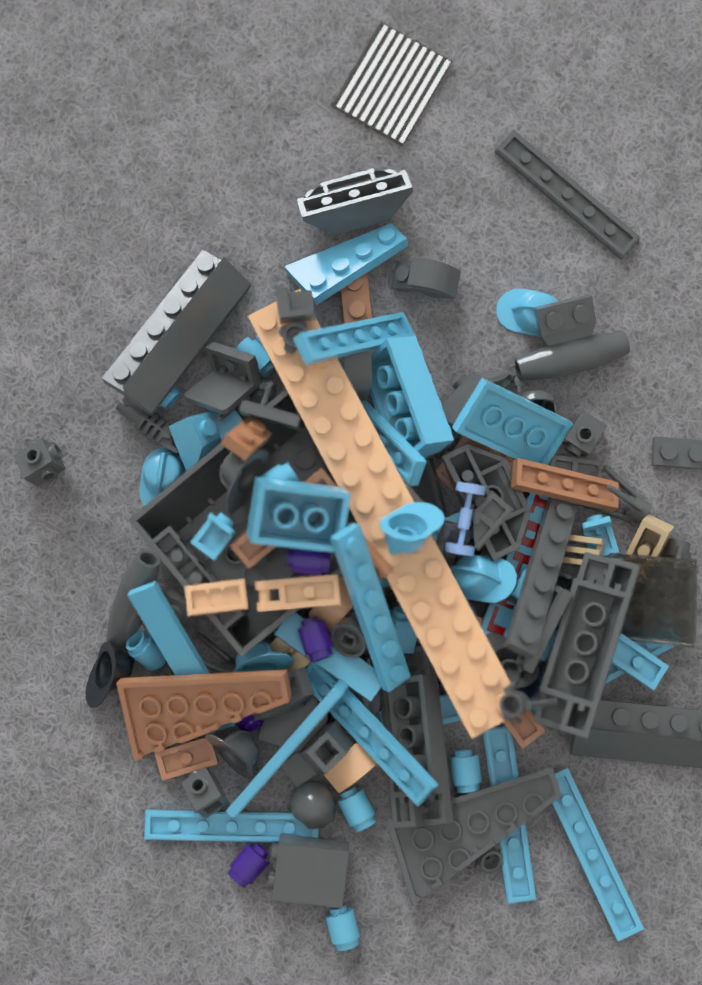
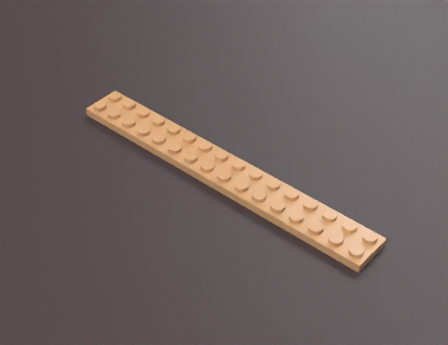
M277 301L252 313L248 318L338 487H344L351 493L349 509L357 524L361 526L363 535L376 547L377 551L394 569L386 576V579L470 737L474 738L504 722L505 720L502 718L503 713L500 709V700L505 694L504 687L509 686L510 681L432 535L427 537L423 547L418 552H401L395 556L389 553V546L385 542L384 532L379 526L380 520L400 507L414 503L338 359L306 365L298 349L293 354L285 352V342L283 337L279 335V329L283 325L288 326L293 323L280 324ZM317 319L305 321L307 323L306 331L321 329Z

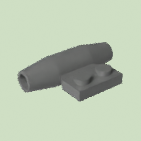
M587 294L534 307L539 335L547 345L516 358L514 363L520 381L551 379L607 364L629 354L630 345L625 332L592 334L597 323L593 298Z
M142 550L138 552L121 579L110 609L106 637L107 642H110L115 648H125L127 640L138 631L141 625L148 631L130 601L128 593L137 587L154 581L157 582L160 558L152 551ZM170 588L169 590H162L185 629L190 617L187 613L186 595Z

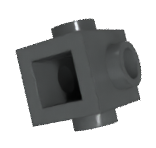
M43 438L30 442L25 449L14 455L23 478L36 486L55 479L57 474L66 469L62 461L64 455L59 446L55 443L51 444Z

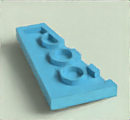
M390 223L284 267L289 277L303 291H312L313 301L318 305L409 245L407 238Z

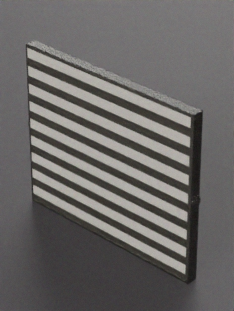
M380 22L331 107L362 123L366 128H371L399 145L404 146L453 61L424 46L418 40H414L387 24Z

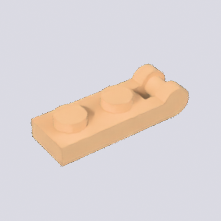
M338 574L255 582V591H258L259 602L256 603L257 612L341 605ZM279 589L280 601H271L270 590Z

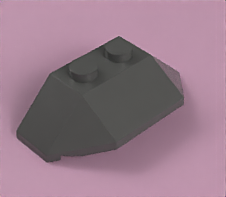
M373 168L321 182L310 189L304 196H300L297 199L303 222L337 235L389 221L412 194L413 188L406 170L399 169L395 171Z
M514 371L472 372L469 377L463 374L452 386L455 391L449 397L443 395L440 398L442 409L451 428L454 441L440 452L434 454L437 460L461 436L452 426L481 378L506 389L517 376Z
M466 444L443 455L442 460L450 483L463 508L467 492L456 490L457 481L486 486L485 495H472L470 509H473V511L490 491H493L514 509L483 545L492 561L519 549L531 509L522 491L511 488L512 471L506 459L471 444Z

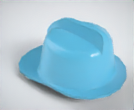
M513 289L500 297L496 306V315L499 322L508 330L541 337L538 332L534 307L558 301L553 296L543 292Z
M158 448L146 457L142 467L139 488L140 499L144 506L186 472L180 455L176 456L163 448Z
M415 502L406 504L380 520L379 526L384 532V539L389 546V553L395 556L401 552H418L423 547L427 537L443 525L444 516L442 511L436 506Z
M474 554L473 556H464L455 566L450 568L464 597L469 600L498 603L513 593L517 583L515 568L508 561L500 558L492 561L489 556Z
M260 641L242 657L237 653L235 659L236 668L233 672L284 670L291 666L294 660L288 654L273 653L267 642Z

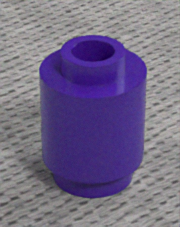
M294 548V550L289 549L287 567L293 568V574L321 576L322 573H329L331 552Z
M316 616L301 621L302 627L298 628L297 632L306 657L310 658L311 663L333 656L332 648L334 645L325 620L318 621Z
M248 843L230 864L231 869L227 872L228 875L243 888L248 884H253L270 863L267 858L269 852L258 843H255L254 846Z

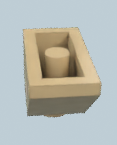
M650 514L642 520L623 561L641 566L637 580L645 583L674 529V526Z

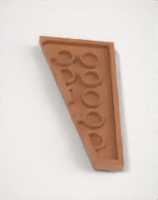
M287 670L120 678L116 683L134 761L154 751L157 753L165 750L167 746L183 743L215 731L227 723L232 722L233 724L241 721L243 717L259 714L286 704L292 698Z

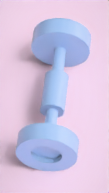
M457 481L456 490L467 492L464 508L461 507L458 528H460L458 543L446 542L444 551L473 556L475 547L464 544L466 530L470 528L473 509H470L472 495H485L486 486Z

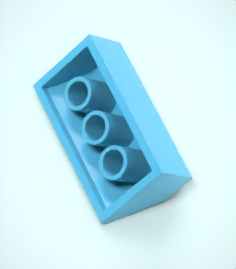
M416 336L387 338L371 354L372 380L370 395L376 411L423 458L440 452L454 441L452 431L448 425L442 409V403L438 398L432 382V376L428 371Z

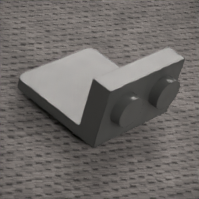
M212 342L206 347L212 371L185 393V398L190 403L220 414H227L262 384V379L255 355Z

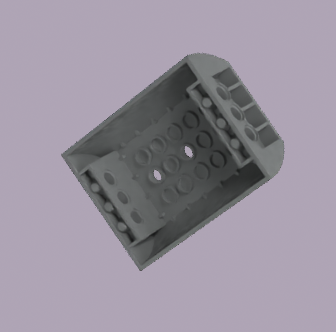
M285 389L266 406L299 415L301 423L297 431L259 420L272 433L267 443L259 449L266 450L269 454L268 462L261 475L278 464L282 466L288 462L300 482H305L322 468L331 476L333 483L337 486L291 397ZM220 443L128 521L184 588L190 585L245 579L249 609L206 614L242 657L299 609L257 612L256 603L259 602L258 591H255V582L317 575L293 574V568L287 567L288 550H294V548L276 546L250 569L242 560L231 561L229 559V544L248 528L253 487L243 505L236 512L228 513L226 511L225 501L228 490L221 482L220 468L231 451ZM401 477L414 503H423V501L418 497V495ZM348 509L346 527L352 523L357 524L350 509ZM221 512L235 523L232 529L237 533L216 561H214L190 542L209 519L207 517L210 513L217 517ZM331 552L329 573H322L321 576L340 575L342 573L334 552ZM279 589L270 590L271 601H280Z

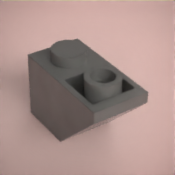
M333 718L298 754L317 775L327 774L347 754L355 739Z

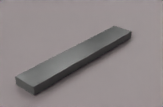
M515 130L495 150L499 157L620 260L624 258L641 238Z

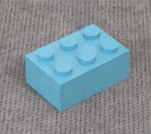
M255 476L246 536L254 544L335 553L330 537L346 528L351 493L344 487Z

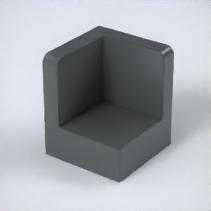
M287 287L275 289L280 324L295 323L298 320H316L311 290L288 292Z

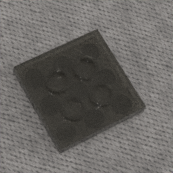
M610 553L607 558L611 559L612 557L641 566L621 634L637 642L694 648L696 644L698 560Z

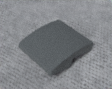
M313 695L306 700V705L296 710L264 719L258 739L282 747L320 701ZM329 711L294 750L295 752H299L329 723L331 717Z

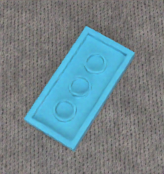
M481 378L452 428L457 433L514 459L521 458L548 465L572 428L573 423L540 405Z

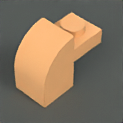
M342 575L339 578L341 605L313 607L308 614L310 617L317 616L318 621L325 620L329 634L354 608Z
M355 741L347 754L327 774L323 775L336 791L341 793L358 781L377 763Z

